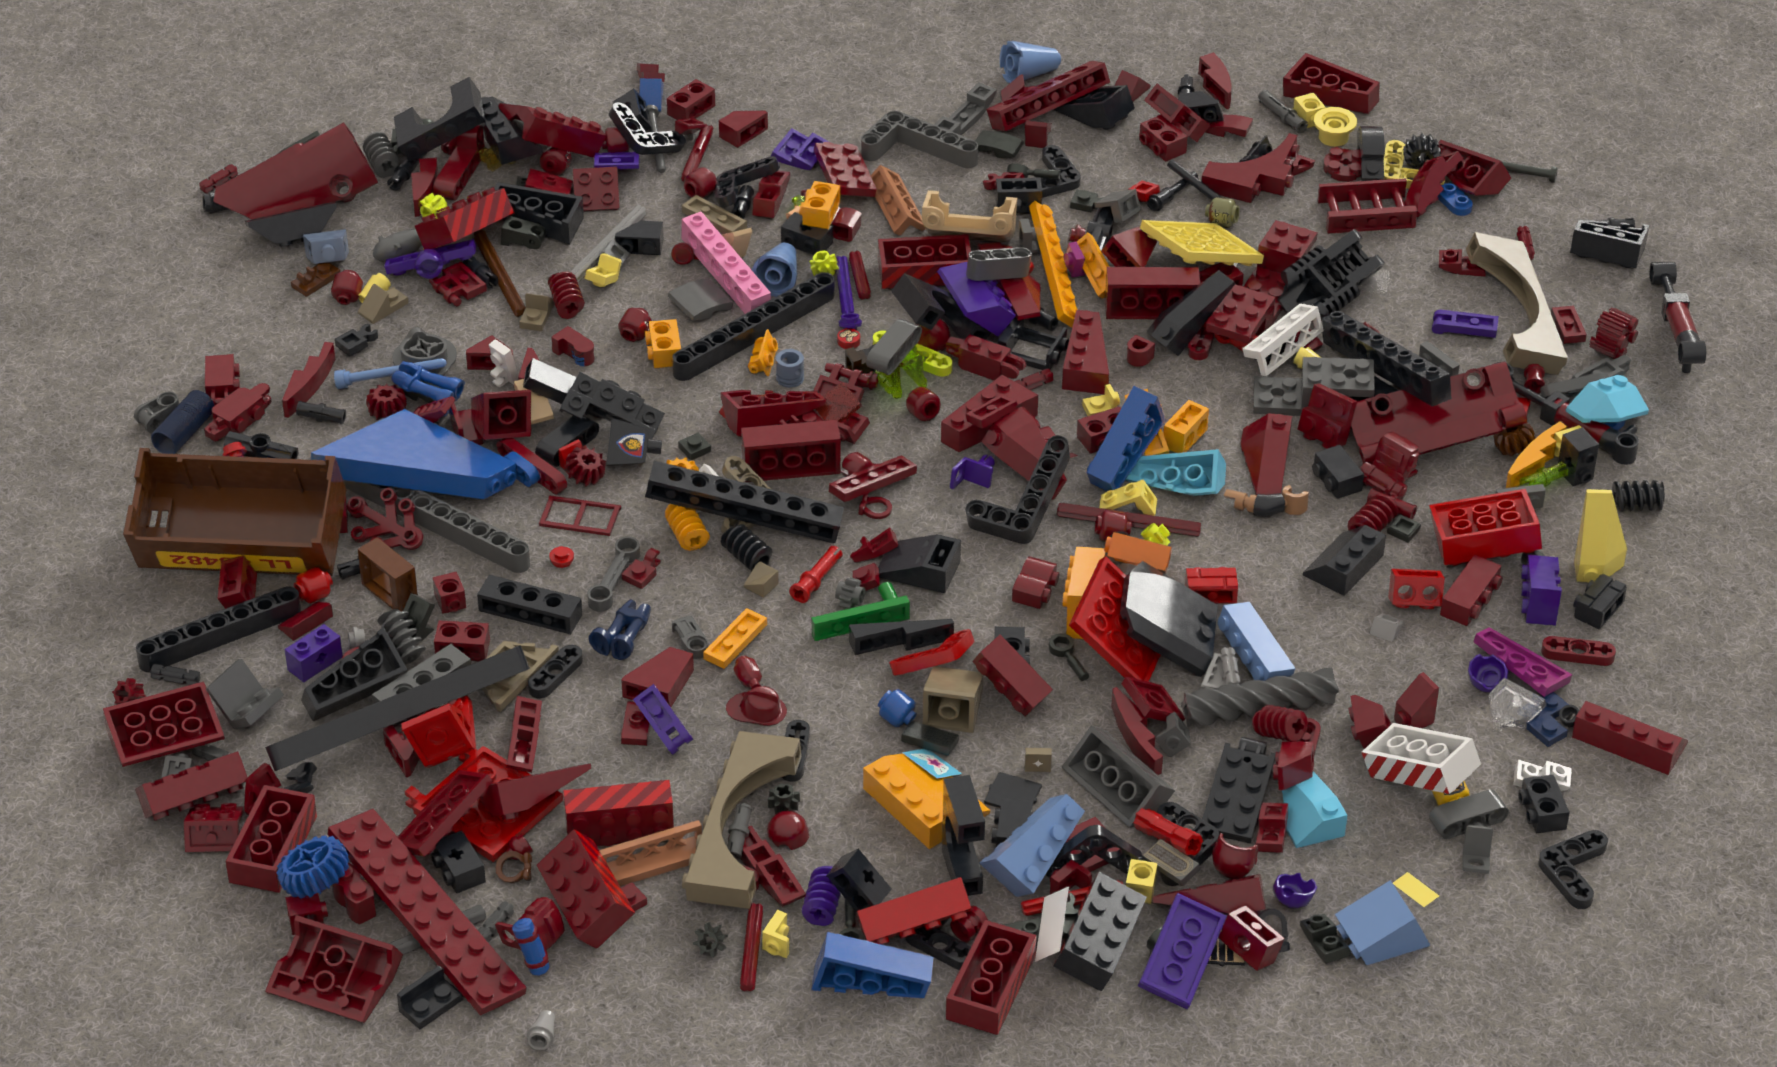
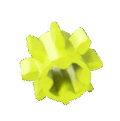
M433 193L420 201L423 205L420 208L423 217L432 213L436 216L437 210L447 207L446 200L440 195L434 196Z
M827 251L815 253L813 260L809 261L813 276L824 272L834 275L835 270L838 269L835 254L829 255Z
M1153 523L1141 533V536L1144 538L1143 540L1166 546L1170 543L1167 538L1170 536V532L1163 524L1158 527Z

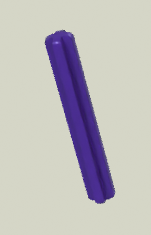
M844 255L842 257L837 256L838 269L836 274L842 314L854 313L847 257Z

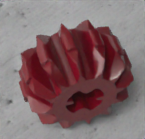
M386 383L385 386L377 385L376 389H370L366 405L370 416H375L376 420L406 409L407 400L402 388H398L396 384L389 386Z
M586 445L582 448L576 446L566 458L565 471L569 473L568 479L574 478L576 485L582 482L585 487L590 483L593 485L598 483L605 474L606 461L602 459L603 453H596L595 447L589 450Z

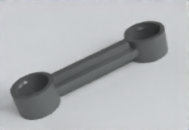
M625 536L616 541V557L601 583L592 586L587 592L590 609L603 612L612 607V592L628 563H632L640 557V543L636 538ZM625 548L634 549L632 551H622ZM598 596L607 597L606 599H603V600L593 599V598L598 597Z

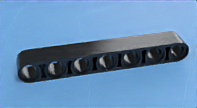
M292 586L282 587L144 639L136 645L139 668L144 672H150L153 664H161L165 668L166 666L283 623L301 612L299 592Z

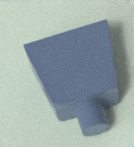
M346 229L303 235L306 258L313 264L345 260L349 253Z

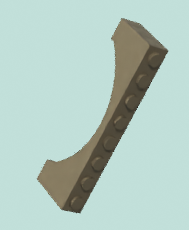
M1475 232L1466 248L1470 263L1478 265L1505 284L1519 299L1529 319L1530 328L1519 334L1512 333L1503 349L1507 364L1525 369L1529 364H1539L1544 368L1545 373L1558 375L1562 367L1566 365L1568 357L1524 242Z
M739 731L736 741H732L730 758L724 762L723 777L717 781L716 797L712 796L710 813L704 817L703 833L697 836L696 852L691 854L689 871L683 875L682 888L686 889L688 901L750 909L756 892L755 873L741 865L728 850L722 837L724 826L736 804L740 803L752 791L777 778L786 775H796L802 757L800 738Z

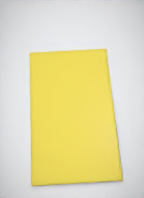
M1408 872L1393 882L1396 887L1423 907L1439 897L1438 894Z

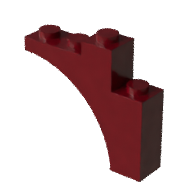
M1289 133L1276 149L1253 160L1237 163L1209 161L1202 173L1201 181L1220 196L1252 203L1255 196H1259L1261 190L1284 196L1287 188H1291L1294 181V175H1291L1292 159L1297 157L1300 145H1297V135Z

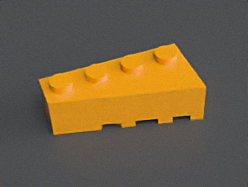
M1076 547L1075 556H1070L1065 592L1063 593V607H1067L1066 634L1072 638L1082 639L1069 626V623L1099 560L1106 556L1104 548Z

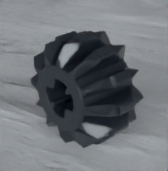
M1421 133L1418 137L1413 134L1412 139H1406L1405 146H1403L1405 161L1407 164H1411L1413 169L1417 166L1421 168L1427 160L1439 157L1441 154L1439 142L1437 139H1433L1431 134L1424 136Z

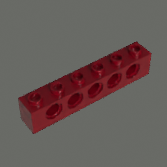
M1089 61L987 108L992 129L1008 131L1025 123L1026 120L1029 121L1111 83L1105 62Z

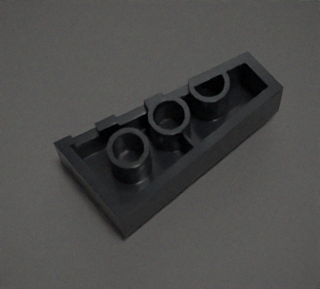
M497 182L494 188L495 191L504 188L514 213L509 216L538 223L545 228L547 237L570 245L584 219L582 196Z

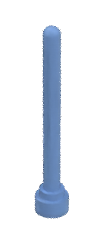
M441 358L416 362L414 364L422 366L425 370L444 368L447 362ZM399 365L350 373V371H345V369L334 372L335 384L337 389L348 388V385H352V382L389 377L395 371H399Z

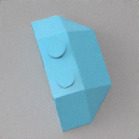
M1615 375L1588 383L1567 406L1566 412L1582 423H1590L1591 420L1597 422H1620L1646 415L1649 409L1636 386L1628 382L1626 377Z

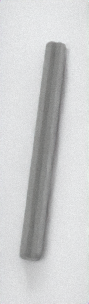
M636 205L570 271L576 276L577 282L586 275V270L593 268L599 262V255L612 239L615 240L617 232L639 222L646 215V208L644 206Z

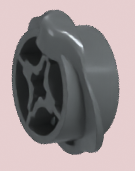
M414 327L394 350L392 358L394 366L400 365L403 361L416 363L443 358L447 362L444 368L427 371L444 376L455 363L457 352L455 346L450 341L440 336L429 334L420 327Z

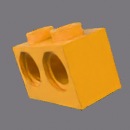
M814 181L811 189L806 191L805 202H801L799 215H802V225L829 229L840 204V185Z
M676 319L649 321V331H645L646 345H651L647 346L648 360H653L654 368L673 367L672 356L681 350Z
M1188 400L1164 425L1163 431L1170 451L1175 453L1187 452L1207 431L1209 408Z

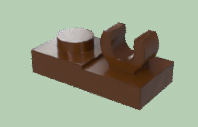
M329 262L319 263L313 268L306 267L307 272L304 274L298 272L297 278L291 281V287L308 297L332 282L335 275L340 272V269Z

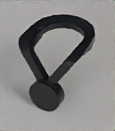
M1268 908L1260 912L1258 916L1262 920L1269 915H1276L1280 918L1282 937L1285 939L1279 953L1289 951L1290 943L1287 942L1288 929L1285 916L1274 908Z

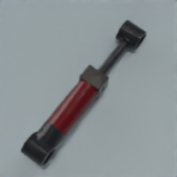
M1651 262L1649 268L1651 285L1662 284L1665 291L1661 310L1664 321L1669 322L1678 347V360L1682 364V372L1690 373L1692 364H1704L1706 361L1705 341H1700L1689 311L1690 300L1687 293H1675L1672 284L1676 283L1677 278L1676 263Z
M1507 364L1515 392L1542 407L1540 414L1542 421L1551 426L1561 421L1567 426V429L1580 425L1598 442L1599 448L1612 455L1614 461L1623 465L1634 463L1639 445V439L1635 435L1637 428L1634 425H1630L1623 432H1619L1603 422L1591 420L1590 423H1582L1566 412L1570 401L1569 397L1558 391L1554 392L1547 399L1515 382L1513 378L1514 369L1511 365Z

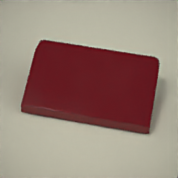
M317 601L279 624L278 629L294 641L332 618V605L327 602Z

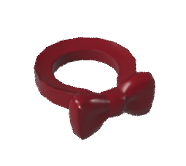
M867 493L863 495L858 514H865L872 519H883L891 514L892 504L883 497H868ZM878 502L884 504L887 510L882 513H874L866 505Z

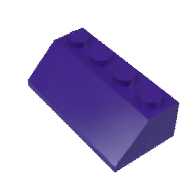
M968 262L939 268L938 274L963 314L999 337L1016 315L1011 309L1012 304L1003 297L1005 293L996 286L998 284L997 281H975L969 279L966 276Z

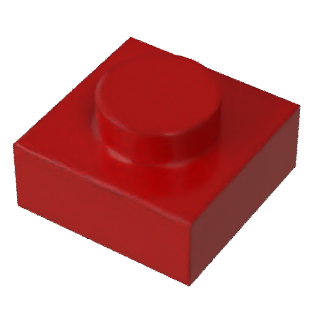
M1143 180L1128 189H1136L1140 202H1147L1150 195L1160 192L1159 185Z

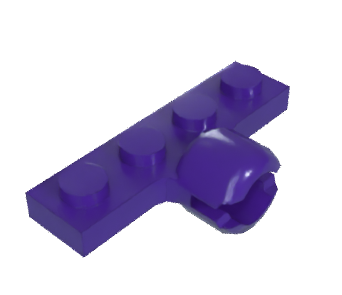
M471 239L386 259L384 266L386 274L397 276L406 273V270L415 269L417 274L423 278H436L441 273L443 265L449 263L450 260L457 258L459 260H466L475 255V241Z

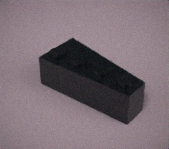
M383 627L376 635L363 642L353 653L340 660V663L335 667L329 669L304 689L301 701L312 721H316L371 696L405 674L408 669Z

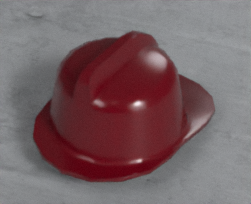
M758 686L748 692L736 694L726 704L728 715L740 722L772 726L783 721L787 714V708L780 700L777 692L767 686Z

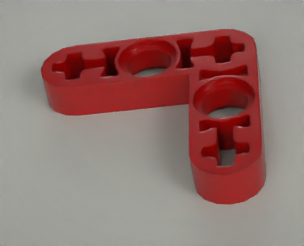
M971 629L958 631L950 635L940 647L902 656L890 661L889 664L893 675H901L959 659L975 642Z

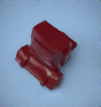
M1394 432L1383 435L1376 448L1377 454L1373 463L1366 462L1360 467L1364 473L1363 484L1390 496L1392 494L1397 495L1402 500L1407 493L1408 486L1405 484L1407 478L1416 475L1418 472L1415 468L1419 458V447Z

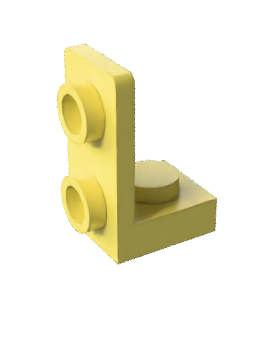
M1140 480L1102 494L1099 508L1113 510L1135 502L1137 509L1141 510L1143 514L1154 516L1156 514L1157 498L1146 482Z

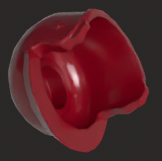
M1220 833L1213 848V865L1221 875L1227 878L1237 879L1244 877L1257 864L1258 845L1249 848L1231 845L1224 840L1223 834Z

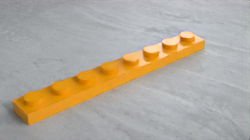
M1034 201L1029 205L1057 318L1072 328L1076 310L1078 309L1075 304L1071 281L1068 277L1067 266L1064 262V254L1059 243L1060 239L1057 235L1056 224L1053 220V212L1047 205Z

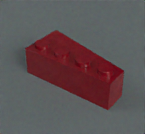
M1305 53L1283 77V96L1294 99L1295 97L1314 93L1326 106L1340 107L1369 114L1379 102L1380 82L1308 53Z
M1001 375L941 421V443L957 452L964 451L980 443L991 425L987 428H979L967 422L966 413L1001 394L1016 400L1018 404L1016 409L1024 407L1034 417L1038 416V394Z
M237 751L203 763L200 766L197 765L185 769L175 775L171 774L162 777L152 783L142 784L135 791L145 818L153 816L154 821L169 816L168 810L178 807L180 812L194 807L193 801L202 798L205 803L219 798L218 792L227 789L230 794L244 789L242 784L246 782L248 777Z

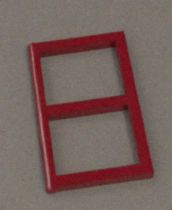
M549 495L539 526L610 536L618 513L621 510V505ZM554 501L581 505L573 525L546 521ZM586 506L614 509L607 529L579 526Z

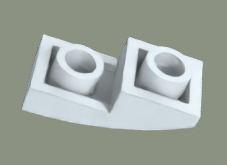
M1518 760L1515 765L1513 785L1522 787L1523 778L1554 774L1560 791H1566L1570 788L1571 768L1546 761L1544 767Z

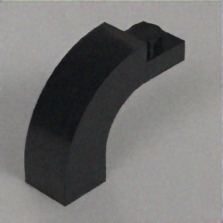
M1359 126L1357 130V149L1361 151V181L1384 180L1385 142L1382 126Z

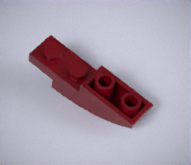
M1459 151L1427 160L1415 175L1404 204L1405 206H1416L1417 217L1426 212L1428 205L1438 200V195L1444 190L1441 183L1445 181V176L1457 169V164L1463 159Z

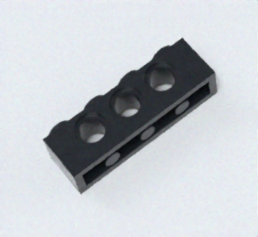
M493 575L487 577L477 593L478 609L480 612L570 635L582 617V600L580 597Z

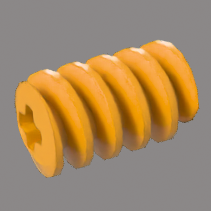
M674 504L667 506L665 518L683 549L688 551L697 550L708 543L710 535L696 510Z

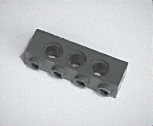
M450 644L372 694L373 704L471 665V659ZM409 718L394 723L392 725L395 727L400 723L407 721Z

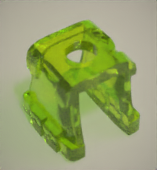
M914 346L890 375L875 370V374H878V383L895 399L901 398L900 368H902L919 387L926 388L927 379L923 373V362L926 361L925 356Z

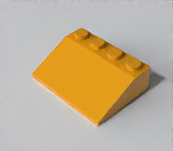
M904 754L883 756L863 768V789L928 849L942 842L943 779L953 778V776L936 778ZM978 800L983 816L985 817L990 814V809Z

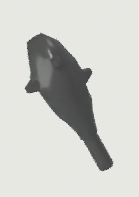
M416 229L393 233L386 238H383L382 235L379 236V242L375 245L373 257L381 262H385L389 258L419 252L422 243Z

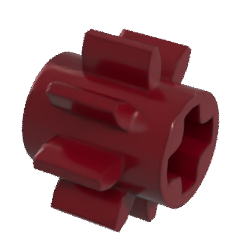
M127 678L126 682L117 681L118 686L112 691L116 700L114 704L116 705L146 697L143 690L144 685L136 683L134 678Z

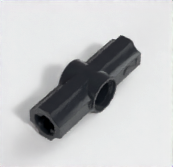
M1111 206L1099 207L1093 221L1090 220L1086 233L1093 235L1101 251L1112 235L1114 219Z
M229 431L224 442V446L233 442H241L242 446L247 450L244 456L297 459L299 454L297 447L272 442L270 436L265 433L248 436Z

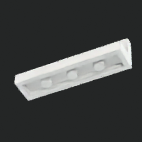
M1306 304L1297 305L1243 348L1244 357L1257 359L1261 375H1269L1298 352L1301 347H1304L1324 331L1318 307ZM1313 320L1315 328L1309 332L1310 323ZM1300 331L1298 342L1294 343L1296 333ZM1286 343L1284 353L1280 354L1282 344ZM1272 354L1270 363L1267 365L1265 358Z

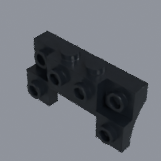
M579 372L559 410L560 412L565 411L577 417L579 421L582 420L587 410L610 422L614 418L649 429L648 439H653L665 415L664 412L645 404V399L641 398L637 392L626 391L612 380L606 381L602 379L600 382L582 372Z

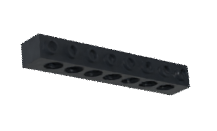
M1341 311L1332 312L1330 315L1321 318L1324 330L1322 332L1323 342L1350 359L1374 360L1375 374L1432 407L1452 399L1450 373Z
M658 461L653 462L645 494L646 498L829 543H836L844 507Z

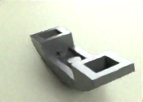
M978 82L967 93V101L949 118L942 116L934 125L958 135L965 133L985 113L993 101L997 89Z

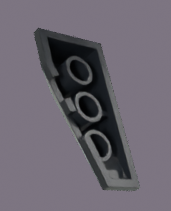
M1218 270L1161 312L1147 332L1179 356L1236 283Z

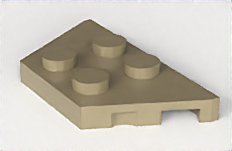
M503 641L487 657H492L521 645L530 667L526 671L481 688L498 711L501 712L528 685L530 677L559 651L558 646L550 645V649L536 648L535 643L519 644Z

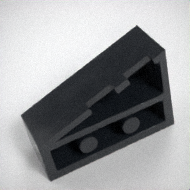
M1578 220L1573 233L1570 253L1576 254L1581 258L1598 259L1603 263L1619 264L1625 268H1637L1645 250L1650 225L1643 224L1642 228L1629 227V223H1621V227L1607 226L1608 223L1606 221Z

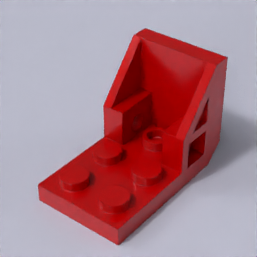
M468 695L451 700L440 707L429 709L420 716L401 723L402 731L423 765L427 768L476 749L473 707Z

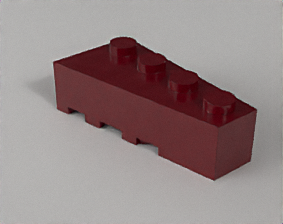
M1076 310L1063 366L1062 389L1105 395V385L1109 384V369L1100 313Z

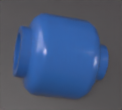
M899 689L894 691L888 690L878 703L880 708L879 715L894 727H900L904 723L908 726L910 721H913L917 715L914 712L916 702Z

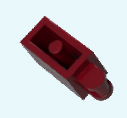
M234 354L205 356V391L215 406L240 388L239 378L236 379V377H240V365L235 363Z

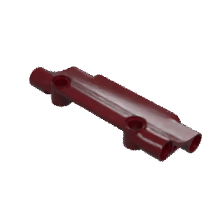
M1503 361L1477 369L1473 368L1466 373L1451 376L1452 399L1433 407L1404 390L1389 394H1378L1375 397L1358 401L1350 428L1363 464L1366 462L1373 463L1380 438L1389 432H1394L1419 447L1418 453L1422 455L1495 435L1504 429L1526 424V412L1523 404L1517 398L1506 362ZM1470 375L1476 376L1479 384L1471 386L1467 382V377ZM1379 400L1384 401L1387 404V410L1379 411L1375 407V402Z

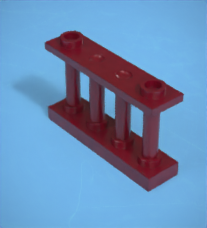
M1406 178L1319 184L1317 202L1318 204L1328 203L1330 209L1327 213V233H1346L1354 229L1361 232L1415 228L1417 208L1416 206H1405L1403 201L1406 193ZM1381 199H1393L1396 207L1383 208ZM1371 200L1374 208L1361 209L1359 201ZM1337 202H1350L1352 210L1340 211Z

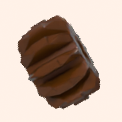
M1527 422L1526 424L1504 429L1502 432L1493 435L1494 443L1502 455L1508 454L1510 457L1517 453L1520 455L1535 439L1533 427Z

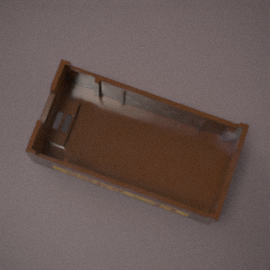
M150 448L139 449L134 475L136 480L132 505L128 506L123 532L138 568L220 571L221 561L244 555L257 573L298 575L311 568L318 567L323 572L327 571L330 576H333L347 491L335 456H325V460L163 454L151 453ZM152 511H158L155 527H149ZM162 511H168L169 513L166 528L160 527Z

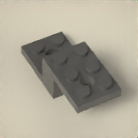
M1303 357L1301 378L1254 376L1253 413L1301 416L1302 409L1309 405L1313 386L1318 383L1345 396L1374 397V360Z

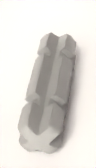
M1232 647L1221 649L1226 685H1240L1237 661L1234 657L1236 656L1235 650Z

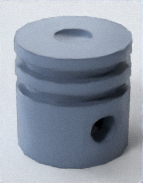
M785 349L777 354L776 381L779 385L792 388L803 383L804 357L800 351Z

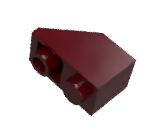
M1358 695L1350 696L1352 707H1349L1348 710L1350 718L1355 725L1351 726L1355 741L1360 740L1365 749L1391 725V722L1383 705Z
M1282 742L1280 752H1276V764L1273 765V778L1278 780L1279 790L1288 789L1313 777L1315 765L1313 742Z

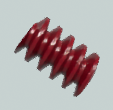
M566 271L555 273L548 278V285L558 315L564 319L575 317L584 308L585 304L576 276L572 272Z
M1384 494L1374 495L1350 518L1347 525L1348 530L1367 525L1381 532L1398 515L1399 509L1397 504Z
M1266 705L1256 712L1252 718L1253 729L1258 735L1289 742L1300 741L1307 730L1308 724L1307 716L1303 711L1274 705Z

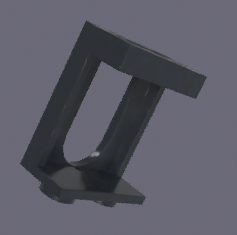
M1014 317L998 339V344L1010 348L1011 354L1023 358L1027 364L1026 366L1040 370H1051L1053 365L1058 364L1061 352L1067 350L1069 338H1067L1066 327H1063L1057 337L1025 328L1024 319L1018 320ZM1019 339L1050 348L1046 354V360L1012 352Z

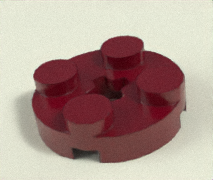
M1331 148L1330 153L1324 158V172L1331 174V178L1337 181H1356V178L1361 176V151L1359 149Z

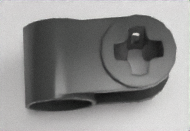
M170 391L164 392L156 398L141 404L134 412V419L139 423H143L149 433H153L179 405L177 394Z

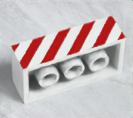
M1396 723L1391 724L1362 751L1371 778L1446 794L1453 792L1481 765L1472 738Z

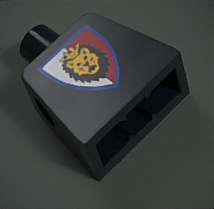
M612 418L606 464L645 463L646 453L661 455L662 440L648 439V428Z

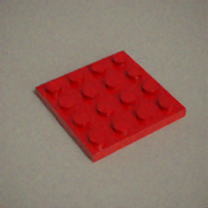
M1105 556L1099 560L1069 626L1124 678L1131 677L1149 682L1160 654L1128 636L1127 630L1130 628L1128 621L1123 620L1120 614L1124 577L1126 575Z

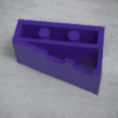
M1528 555L1527 565L1522 564L1521 579H1525V581H1522L1521 596H1526V599L1522 598L1521 613L1526 614V623L1556 626L1562 587H1558V584L1561 582V578L1558 577L1560 571L1558 557Z

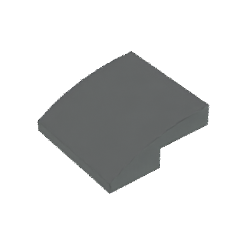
M709 278L686 283L668 293V297L692 320L710 319L713 311L730 310L734 303Z

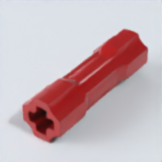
M1141 808L1136 813L1133 824L1137 830L1149 836L1162 839L1185 855L1195 856L1201 850L1203 839L1200 834L1163 818L1161 814L1151 809Z

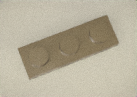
M695 195L682 205V213L690 216L702 212L718 232L722 234L747 229L746 220L698 195Z

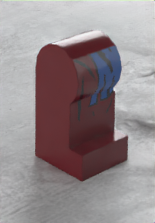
M567 326L551 337L552 352L560 356L564 353L574 359L575 363L579 366H589L594 363L593 342L571 327Z

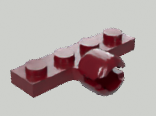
M852 452L842 461V468L845 470H842L841 473L844 478L829 483L828 492L843 502L850 501L917 474V465L902 455L880 464H874L863 454Z

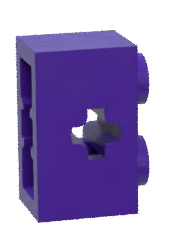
M325 624L321 625L285 649L287 670L303 683L343 657L340 636Z

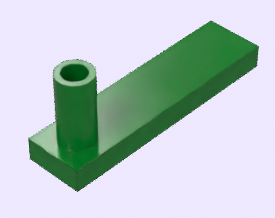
M884 582L878 587L883 601L811 617L812 637L814 641L849 634V625L908 620L910 619V601L907 595L898 597L892 584Z

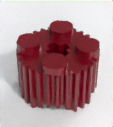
M1611 307L1609 313L1603 311L1596 324L1598 325L1596 338L1591 337L1589 347L1613 359H1617L1624 354L1626 355V347H1628L1629 343L1633 344L1638 336V331L1635 329L1639 320L1616 308Z

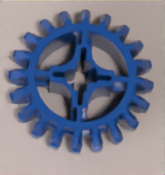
M326 835L320 838L315 836L312 840H305L303 844L296 845L295 849L289 850L288 855L281 858L282 862L278 864V871L276 873L283 890H286L287 894H291L292 897L299 896L301 899L307 895L312 897L315 893L321 894L323 890L330 889L332 884L338 883V879L345 876L344 871L349 868L348 863L350 860L345 847L338 839L336 840L333 836L327 837Z

